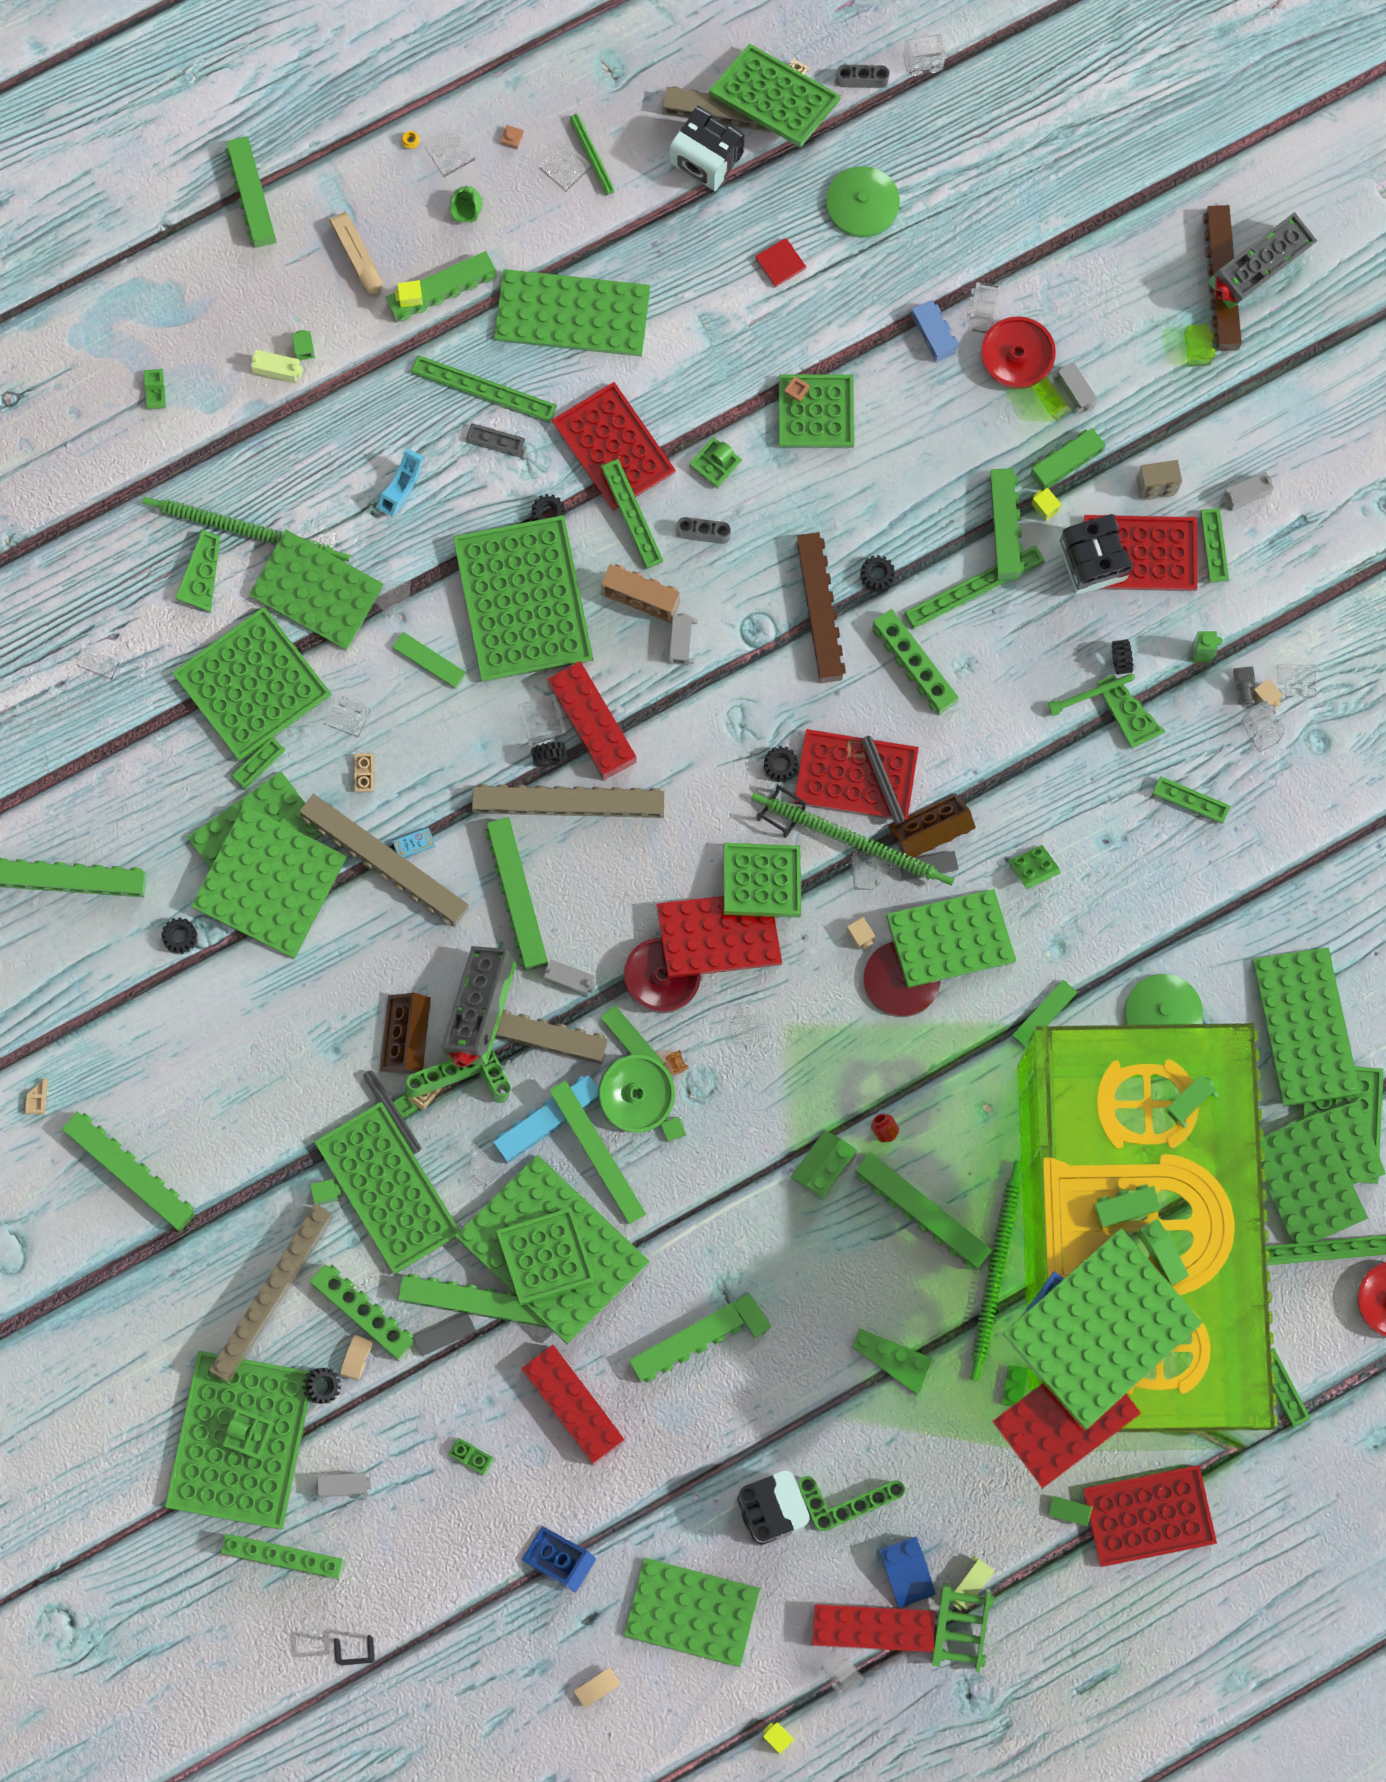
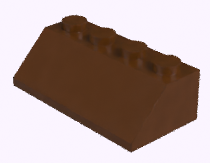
M956 793L909 815L908 820L903 823L888 825L900 851L903 852L902 854H907V857L909 855L912 856L911 859L913 857L917 858L919 855L950 842L958 836L967 834L976 828L970 809Z
M414 992L388 995L380 1063L381 1072L414 1074L423 1070L431 997Z

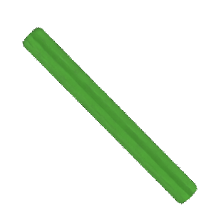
M579 114L571 115L570 122L605 194L610 195L614 193V186Z

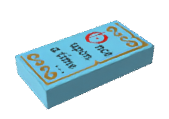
M429 828L393 841L396 852L403 858L435 847Z

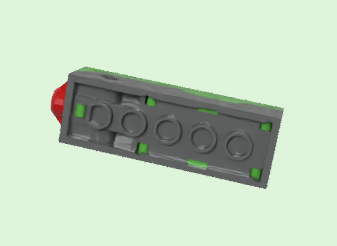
M1294 212L1218 270L1207 282L1214 289L1217 298L1223 300L1231 310L1305 253L1317 242V239Z
M471 946L441 1045L450 1062L459 1067H467L470 1064L487 1066L517 965L508 949Z

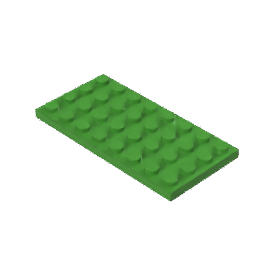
M503 269L495 341L642 357L650 285Z
M1329 947L1253 958L1254 971L1283 1107L1359 1096L1358 1079Z
M382 1102L315 1141L316 1146L394 1275L455 1239V1235L460 1231Z

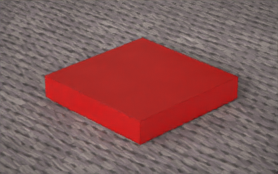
M787 238L782 239L755 256L756 261L775 288L806 269V265Z

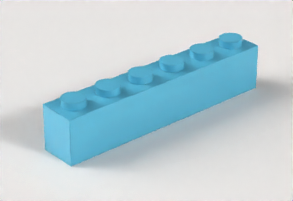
M589 1075L586 1077L581 1076L574 1081L575 1085L571 1087V1090L583 1110L599 1100L598 1087ZM552 1098L548 1099L542 1104L544 1107L538 1111L536 1109L532 1110L527 1114V1119L522 1122L520 1120L515 1122L511 1126L512 1129L507 1133L503 1131L495 1137L494 1146L507 1164L567 1122L555 1100Z

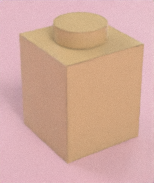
M1269 678L1253 691V697L1265 712L1270 708L1274 710L1281 704L1280 701L1283 695Z
M864 917L847 926L846 931L858 950L862 947L867 949L874 944L873 941L876 936Z

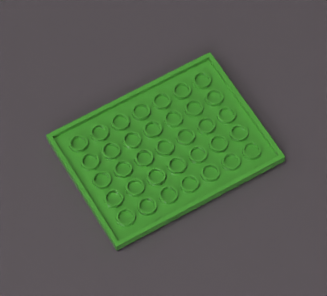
M564 515L453 536L482 682L574 665L579 661L582 663L593 661Z
M537 1155L455 1235V1238L517 1296L496 1230L572 1208L596 1281L595 1283L525 1304L568 1345L650 1261Z
M1121 1228L1002 1335L1083 1430H1086L1203 1322Z
M198 1351L165 1508L283 1530L309 1406V1400L307 1399L309 1396H305L304 1392H306V1389H302V1386L306 1384L303 1383V1379H307L305 1375L310 1373V1371L244 1359L230 1383L226 1384L211 1375L209 1371L219 1354ZM237 1408L275 1422L261 1460L223 1446L227 1429L232 1418H234Z

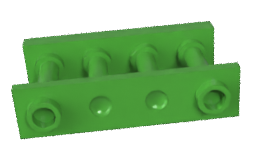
M942 1583L934 1652L932 1653L931 1660L932 1666L940 1667L941 1661L945 1660L975 1664L976 1672H980V1668L985 1666L986 1655L982 1654L989 1607L993 1608L994 1596L991 1595L990 1589H986L985 1596L954 1592V1590H951L950 1583ZM956 1600L984 1604L983 1615L977 1616L951 1612L952 1610L948 1609L949 1602ZM955 1620L981 1624L980 1636L949 1632L948 1629H945L946 1621ZM947 1640L978 1644L977 1656L947 1652L946 1649H943L944 1641L947 1642Z

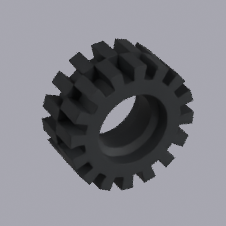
M545 494V497L541 495L532 504L531 511L534 521L547 519L541 514L542 509L546 506H551L555 509L556 514L554 517L563 515L565 517L563 501L561 502L559 497L555 498L553 494L552 496Z
M873 555L870 559L867 558L865 560V563L862 564L860 578L863 585L866 584L867 589L872 588L871 591L874 592L875 589H878V592H880L881 589L886 590L888 586H891L895 571L890 559L887 561L885 556L880 558V555H877V557ZM875 567H880L884 570L885 576L882 579L876 580L872 578L870 571Z
M1128 639L1113 641L1112 660L1116 674L1132 673L1133 657L1130 641Z
M562 741L542 743L531 749L533 763L539 767L559 764L568 758L565 743Z
M773 747L765 755L764 771H766L767 777L770 776L772 781L775 779L779 783L780 781L786 782L787 779L791 780L792 776H795L798 768L797 755H794V751L792 749L789 750V747ZM775 759H786L788 767L783 771L775 769L773 765Z
M178 917L175 920L173 918L171 922L168 921L167 925L163 926V932H161L162 941L170 952L184 954V952L187 951L188 953L191 948L195 947L194 944L197 943L198 935L195 927L188 919ZM177 929H183L187 933L185 941L177 943L172 939V934Z
M315 1368L305 1375L307 1379H303V1383L306 1384L302 1386V1389H306L304 1395L309 1396L307 1398L309 1401L325 1404L336 1399L335 1396H339L340 1392L337 1389H341V1386H338L341 1380L336 1378L338 1374L333 1373L334 1370ZM320 1378L327 1381V1390L322 1394L316 1389V1382Z

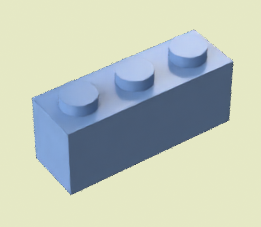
M930 300L913 308L911 317L935 362L956 354L958 342L955 336H951L947 321H943L939 306L935 305L933 300Z

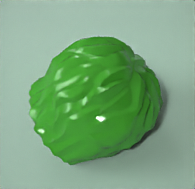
M461 186L451 196L449 206L451 217L457 222H475L482 209L483 198L474 187Z

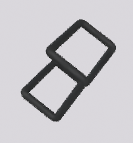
M776 786V791L771 799H775L779 794V790L800 802L802 804V811L806 809V802L782 786ZM765 806L763 811L757 814V820L764 819L783 831V837L786 838L796 823L792 822L786 830L764 815L768 810V806Z
M371 1635L367 1636L368 1658L345 1660L341 1659L340 1640L334 1638L335 1662L341 1666L373 1663L375 1660L373 1637Z

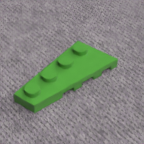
M202 530L175 600L211 613L220 536Z
M1112 674L1098 681L1096 685L1098 687L1118 678ZM1124 685L1101 693L1131 750L1166 732L1162 726L1160 727L1151 714L1145 711L1140 702L1134 699Z
M859 1328L852 1348L876 1364L884 1372L891 1375L903 1386H906L911 1392L918 1395L932 1358Z

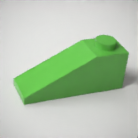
M1159 1219L1142 1227L1138 1236L1170 1285L1173 1286L1189 1277L1169 1234Z

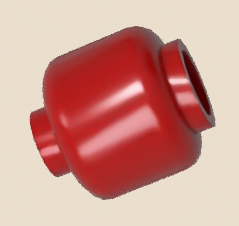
M879 1114L874 1117L871 1123V1130L880 1142H892L899 1133V1127L892 1115Z

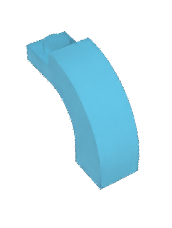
M410 449L404 452L399 469L391 484L381 494L376 509L391 517L400 510L420 475L423 456Z

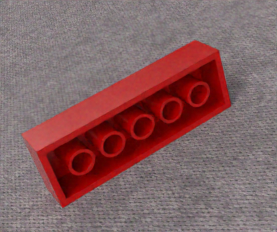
M581 661L547 679L550 690L603 781L637 763L634 751Z
M551 1345L522 1367L523 1373L593 1465L625 1442L624 1437L554 1345Z
M815 1604L812 1646L932 1653L934 1652L935 1611Z

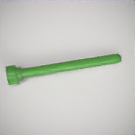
M1130 673L1060 702L1059 700L1048 702L1050 712L1053 717L1059 715L1063 708L1133 681L1135 675Z

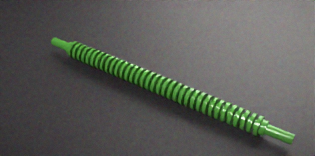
M144 496L142 504L160 508V511H163L164 514L168 512V515L177 516L178 518L182 516V519L191 520L192 522L196 521V523L205 524L206 526L210 525V527L215 525L217 529L229 530L231 533L243 534L245 537L248 534L249 538H257L259 541L262 539L263 542H271L273 545L275 543L277 545L283 535L282 531L278 533V530L269 529L268 527L264 529V526L255 525L254 523L250 524V522L245 524L244 520L231 519L229 516L217 515L215 512L203 511L201 508L198 510V507H189L187 504L184 506L183 503H175L173 500L170 502L169 499L159 501ZM303 538L340 560L350 561V554L333 550L328 544L325 547V543H316L314 540L311 542V539Z
M753 793L751 800L768 806L767 809H770L772 813L775 812L777 815L780 813V816H784L786 819L789 817L790 821L793 820L795 823L798 821V824H802L804 827L807 825V828H811L814 831L816 829L818 833L821 831V834L824 835L825 833V836L830 835V838H834V840L839 839V842L848 843V846L853 844V848L857 847L858 850L862 848V852L866 851L867 854L871 853L872 856L876 854V858L880 857L881 860L885 858V862L889 861L890 864L894 862L895 866L899 863V868H902V866L904 870L908 868L909 872L912 871L913 874L917 872L918 876L922 873L921 877L925 878L926 876L927 880L937 879L948 885H953L955 879L937 872L938 870L933 865L930 867V864L927 863L925 866L926 862L924 861L921 863V860L918 859L916 862L914 857L911 860L912 856L910 855L907 857V854L904 853L902 856L903 852L898 853L896 849L893 852L891 847L888 850L889 846L887 845L884 847V844H880V842L875 843L873 839L870 842V838L866 839V836L861 838L859 833L858 835L856 832L852 833V830L843 829L842 826L838 828V824L834 825L833 822L829 824V820L825 821L824 818L820 820L819 816L811 815L810 812L806 814L807 811H802L801 808L797 810L798 807H793L791 804L788 806L787 802L784 803L782 800L779 802L777 798L770 800L756 793Z
M1014 1161L1011 1179H1008V1182L1005 1184L1006 1187L1002 1199L1004 1202L1001 1204L1003 1207L1000 1209L1002 1212L999 1214L1001 1217L998 1219L1000 1222L997 1224L999 1227L996 1229L998 1232L995 1234L997 1237H995L994 1241L996 1242L993 1244L995 1247L992 1248L994 1252L991 1253L993 1257L990 1258V1261L993 1262L989 1263V1266L992 1267L988 1268L991 1272L987 1273L990 1277L986 1278L989 1282L985 1283L988 1287L984 1288V1291L987 1292L983 1293V1296L986 1297L982 1298V1301L985 1302L981 1303V1306L984 1307L980 1308V1311L983 1312L979 1313V1316L982 1317L978 1318V1321L981 1322L977 1323L979 1327L976 1328L978 1332L975 1333L977 1337L974 1338L976 1342L973 1343L975 1347L972 1348L974 1352L971 1353V1356H973L972 1360L974 1361L970 1378L972 1381H978L981 1363H984V1359H987V1355L984 1354H988V1350L985 1349H989L987 1344H990L988 1339H991L989 1334H992L990 1329L993 1328L991 1324L994 1323L992 1319L995 1318L993 1314L996 1313L994 1309L997 1308L995 1304L998 1303L996 1299L999 1298L998 1294L1000 1293L999 1289L1001 1288L1000 1284L1002 1283L1001 1279L1003 1278L1002 1274L1004 1273L1003 1269L1005 1268L1004 1264L1006 1263L1005 1259L1007 1258L1006 1254L1008 1253L1007 1249L1010 1243L1008 1239L1011 1238L1009 1234L1012 1233L1010 1229L1013 1228L1011 1224H1014L1012 1219H1015L1013 1214H1016L1014 1209H1017L1015 1204H1018V1200H1016L1019 1199L1017 1194H1020L1018 1189H1021L1020 1181H1018L1021 1161Z

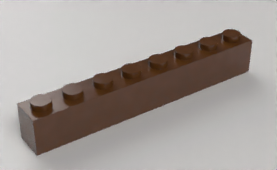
M1230 205L1207 206L1206 212L1203 213V224H1206L1204 240L1208 242V247L1205 250L1206 258H1209L1207 275L1211 277L1234 259ZM1209 284V293H1212L1210 309L1214 311V316L1211 319L1212 328L1215 327L1213 344L1217 346V351L1239 350L1242 344L1239 306L1237 304L1230 310L1223 300L1217 298L1214 289Z
M820 532L797 535V547L819 682L842 681L843 674H846L845 664L841 663L840 656H843L842 645H838L837 638H840L839 627H835L834 620H837L836 609H832L831 605L834 602L833 591H829L828 585L831 584L830 573L826 574L825 568L828 567L827 555L823 556L822 550L825 549L824 538H820Z

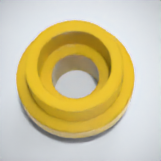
M407 131L402 135L401 141L405 148L414 149L419 145L420 137L414 131ZM408 139H413L414 141L409 143Z

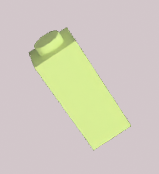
M256 350L255 354H253L251 368L254 374L296 383L297 378H300L302 375L303 367H301L299 359Z
M973 1556L971 1559L975 1564L954 1592L978 1595L995 1570ZM956 1600L951 1602L959 1611L961 1609L967 1610L971 1604L970 1602Z

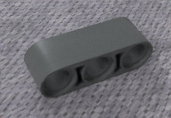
M844 64L837 69L836 83L840 87L884 88L888 84L890 72L883 65ZM846 74L849 77L843 78L840 75ZM862 74H863V75H865V76H867V77H866V78H860L859 75H862ZM883 75L885 78L880 79L877 76Z
M682 517L677 522V534L682 539L719 544L727 543L730 540L731 528L725 522ZM683 525H687L690 527V529L687 531H683L680 529V527ZM700 528H707V529H708V532H707V533H701V532L699 531V529H700ZM720 530H725L727 534L721 536L717 532Z

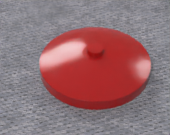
M1021 316L1005 318L994 324L986 333L981 347V359L988 375L997 383L1013 389L1030 388L1042 382L1051 372L1056 356L1055 343L1049 331L1039 322Z
M1386 1262L1377 1265L1367 1273L1360 1284L1357 1295L1358 1309L1362 1319L1372 1331L1385 1338Z

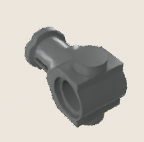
M1253 666L1234 668V683L1240 693L1239 705L1256 703L1252 688L1255 687Z

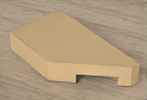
M44 1078L42 1082L26 1094L25 1114L45 1115L47 1078Z

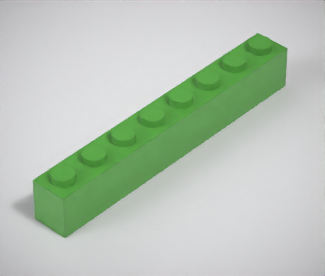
M507 817L488 822V829H485L487 840L492 842L493 847H489L492 858H496L497 865H494L496 875L501 876L502 883H499L501 894H505L507 901H504L506 913H511L512 919H509L511 931L515 930L517 937L513 938L516 949L520 948L521 955L518 956L520 966H525L526 972L548 966V960L510 818Z
M0 858L1 888L145 898L147 875L141 868L132 867L131 870H125L120 866L104 868L102 865H92V867H85L84 864L74 863L73 866H69L63 862L46 864L47 862L38 860L35 863H27V860L16 859V862L8 861L6 858Z
M77 1111L64 1125L62 1130L177 1231L181 1232L195 1216V1213L192 1211L194 1207L186 1200L184 1203L178 1199L180 1195L175 1190L165 1188L163 1186L165 1182L160 1177L150 1175L149 1172L151 1170L145 1164L141 1163L139 1165L135 1162L136 1157L130 1151L124 1152L120 1149L121 1144L115 1138L110 1140L105 1136L107 1132L100 1125L95 1127L91 1123L93 1120L85 1112L81 1115Z
M871 1152L856 1168V1178L861 1183H868L872 1187L871 1190L878 1196H884L887 1199L886 1202L892 1208H899L902 1211L901 1214L907 1220H914L918 1224L917 1227L924 1233L929 1232L933 1236L932 1239L940 1246L944 1244L948 1248L947 1251L955 1258L960 1257L968 1269H975L977 1271L991 1254V1248Z
M408 1274V1277L403 1276L399 1302L549 1328L525 1304L520 1306L517 1296L512 1292L505 1291L504 1294L496 1293L497 1290L492 1288H485L484 1291L477 1289L478 1286L470 1284L462 1287L453 1281H447L445 1284L440 1283L439 1279L431 1277L423 1280L419 1279L420 1276L415 1274Z

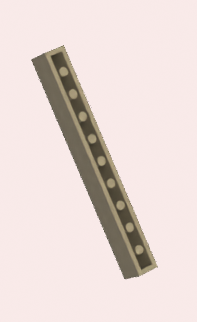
M479 784L477 787H473L472 810L473 814L664 818V791H661L659 788H650L649 791H644L641 788L622 790L620 787L603 790L602 787L584 789V787L575 786L573 789H565L564 786L546 788V786L538 785L535 788H527L525 785H516V788L502 784L497 785V787Z
M314 793L299 811L300 819L309 826L312 824L317 828L316 831L319 834L332 838V842L340 848L343 846L348 850L347 853L355 859L358 857L364 861L363 865L368 869L372 870L374 868L378 871V875L385 881L389 879L395 883L394 887L401 892L406 891L414 902H421L425 905V909L428 912L441 916L440 919L445 924L456 926L468 910V903Z
M316 1203L314 1204L210 1368L211 1375L226 1384L230 1383L333 1219L331 1212Z

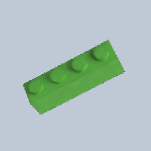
M1093 428L1088 431L1085 429L1078 434V438L1072 441L1070 439L1065 442L1060 450L1057 451L1055 449L1050 452L1045 460L1042 461L1040 459L1032 465L1031 475L1044 491L1104 452L1106 445Z

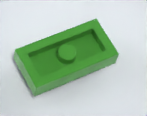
M1008 1365L1002 1405L1013 1406L1023 1398L1028 1368Z

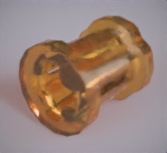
M681 1050L665 1057L670 1062L674 1075L689 1069V1066L685 1064L681 1056Z

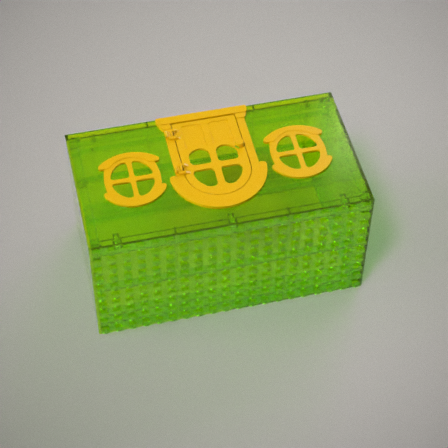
M1254 1023L1036 1026L1017 1063L1026 1309L1053 1272H1056L1063 1278L1067 1277L1121 1228L1124 1232L1140 1231L1142 1227L1159 1219L1166 1231L1185 1230L1189 1231L1193 1236L1192 1246L1186 1253L1180 1256L1189 1277L1172 1286L1203 1322L1190 1334L1192 1338L1191 1344L1178 1345L1172 1351L1192 1353V1362L1182 1374L1172 1379L1164 1378L1163 1360L1156 1365L1155 1379L1150 1380L1143 1377L1127 1392V1395L1142 1414L1092 1452L1245 1449L1274 1431L1275 1427L1278 1426L1277 1414H1274L1277 1396L1273 1394L1276 1376L1275 1373H1272L1275 1356L1274 1352H1271L1274 1336L1273 1332H1270L1269 1325L1272 1324L1273 1316L1272 1311H1269L1268 1303H1271L1272 1296L1271 1291H1268L1267 1283H1270L1271 1277L1270 1270H1267L1266 1262H1269V1250H1266L1265 1242H1268V1230H1265L1264 1222H1267V1209H1264L1263 1201H1266V1189H1263L1262 1181H1265V1169H1262L1261 1161H1264V1149L1260 1147V1141H1263V1129L1259 1127V1121H1262V1109L1258 1107V1101H1261V1089L1257 1087V1081H1260V1069L1256 1068V1061H1259V1049L1255 1048V1041H1258V1029L1254 1028ZM1201 1074L1213 1081L1215 1090L1219 1095L1216 1098L1210 1095L1184 1120L1188 1125L1185 1129L1175 1124L1171 1129L1163 1133L1155 1134L1153 1132L1152 1109L1167 1108L1174 1100H1153L1151 1098L1150 1077H1164L1178 1088L1180 1095ZM1143 1077V1100L1116 1101L1114 1099V1093L1123 1081L1128 1078ZM1121 1108H1142L1145 1115V1133L1137 1134L1125 1128L1117 1120L1115 1110ZM1148 1184V1187L1154 1186L1156 1194L1161 1190L1178 1194L1189 1203L1192 1209L1191 1217L1186 1220H1161L1158 1212L1148 1214L1146 1220H1129L1100 1229L1093 1205L1098 1203L1097 1199L1109 1196V1199L1117 1197L1116 1193L1121 1192V1190L1137 1191L1136 1187ZM1149 1253V1261L1166 1279V1277L1164 1276V1274L1162 1273V1271L1160 1270V1268L1158 1267V1265ZM1028 1365L1030 1393L1043 1382Z

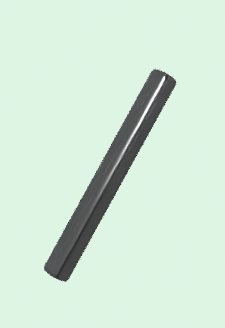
M866 736L862 738V743L894 823H903L905 818L871 736Z
M372 1070L367 1071L363 1077L379 1103H383L412 1153L420 1152L422 1149L378 1078Z

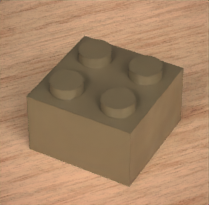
M1178 460L1141 465L1136 477L1140 498H1146L1147 500L1155 499L1161 495L1165 497L1174 496L1182 482Z

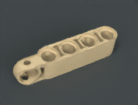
M345 211L330 218V224L365 291L369 294L379 293L383 288L382 280L348 213Z

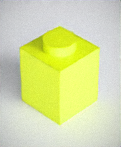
M420 280L397 283L398 290H395L396 301H400L401 307L423 305Z
M1048 488L1044 491L1039 490L1033 495L1031 504L1045 521L1059 512L1062 506Z
M771 1722L763 1730L765 1733L763 1738L779 1754L794 1740L778 1722L775 1725Z

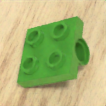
M713 436L689 463V466L718 489L738 467L742 459L734 453L727 443L720 442Z
M1043 845L1009 860L1010 867L1026 889L1060 874L1059 867Z
M237 1408L234 1418H232L227 1429L223 1446L261 1460L275 1422Z

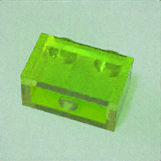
M1209 324L1187 325L1184 336L1188 367L1211 365L1212 360L1215 359V348L1211 347L1213 331L1209 330Z
M1045 377L1032 387L1049 414L1056 421L1072 411L1048 377Z

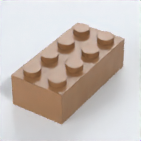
M615 564V566L609 565L601 583L602 596L668 623L672 622L673 615H675L680 604V592L675 587L663 586L655 579L650 578L649 580L638 572L633 571L631 573L626 571L623 566Z

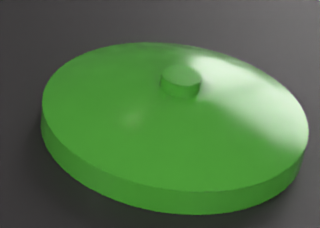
M866 166L853 167L841 172L830 184L826 197V209L832 223L842 232L859 238L873 237L886 231L895 221L900 205L899 192L892 179L884 172Z
M1156 974L1143 979L1132 989L1125 1006V1018L1130 1032L1140 1043L1151 1049L1169 1051L1186 1045L1196 1035L1201 1026L1203 1008L1198 993L1187 981L1171 974Z
M627 1055L619 1058L605 1070L601 1077L598 1088L600 1108L608 1121L619 1129L636 1133L652 1130L665 1121L673 1108L675 1086L672 1076L662 1063L646 1055Z

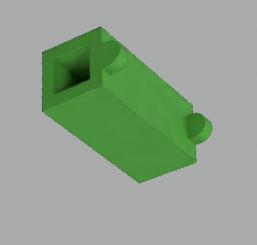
M1217 631L1197 632L1192 643V663L1212 662L1217 654V645H1221L1223 642L1221 637H1217Z
M1201 1074L1164 1112L1178 1126L1180 1125L1185 1129L1188 1125L1184 1120L1210 1095L1215 1098L1219 1095L1215 1090L1213 1081Z

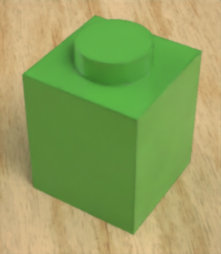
M299 330L292 334L296 358L299 361L315 358L311 332Z
M333 1179L310 1184L314 1203L317 1205L339 1201L338 1195H341L339 1183L335 1184Z

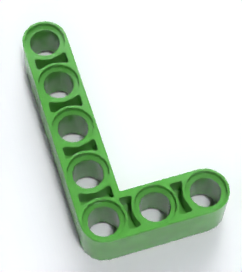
M491 1049L487 1066L470 1064L472 1067H459L448 1060L411 1074L406 1081L405 1093L412 1098L419 1097L480 1073L492 1099L497 1103H504L509 1098L511 1086L494 1051ZM451 1070L454 1074H448L445 1071ZM489 1073H495L497 1077H491ZM428 1077H434L436 1081H430ZM410 1084H417L419 1087L412 1088ZM502 1089L506 1093L501 1094L498 1093L497 1090Z
M805 1476L798 1483V1488L815 1528L820 1532H827L894 1502L905 1493L904 1484L895 1480L828 1510L814 1478ZM810 1481L813 1486L810 1491L803 1490L802 1482ZM892 1485H898L901 1488L899 1495L891 1493L890 1488ZM875 1493H880L883 1496V1501L879 1504L875 1503L872 1499ZM812 1499L820 1501L821 1507L815 1510L810 1507ZM857 1501H862L865 1504V1509L861 1512L854 1508V1503ZM839 1509L845 1510L847 1513L846 1519H838L836 1511ZM821 1517L827 1518L829 1521L828 1527H820L818 1519Z

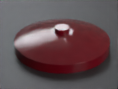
M661 937L646 940L636 946L626 960L623 973L624 984L630 997L642 1008L655 1013H671L684 1008L695 997L701 981V975L668 978Z
M893 942L881 946L870 956L863 976L864 988L872 1004L885 1014L894 1017H910L926 1010L935 1000L941 981L907 988Z

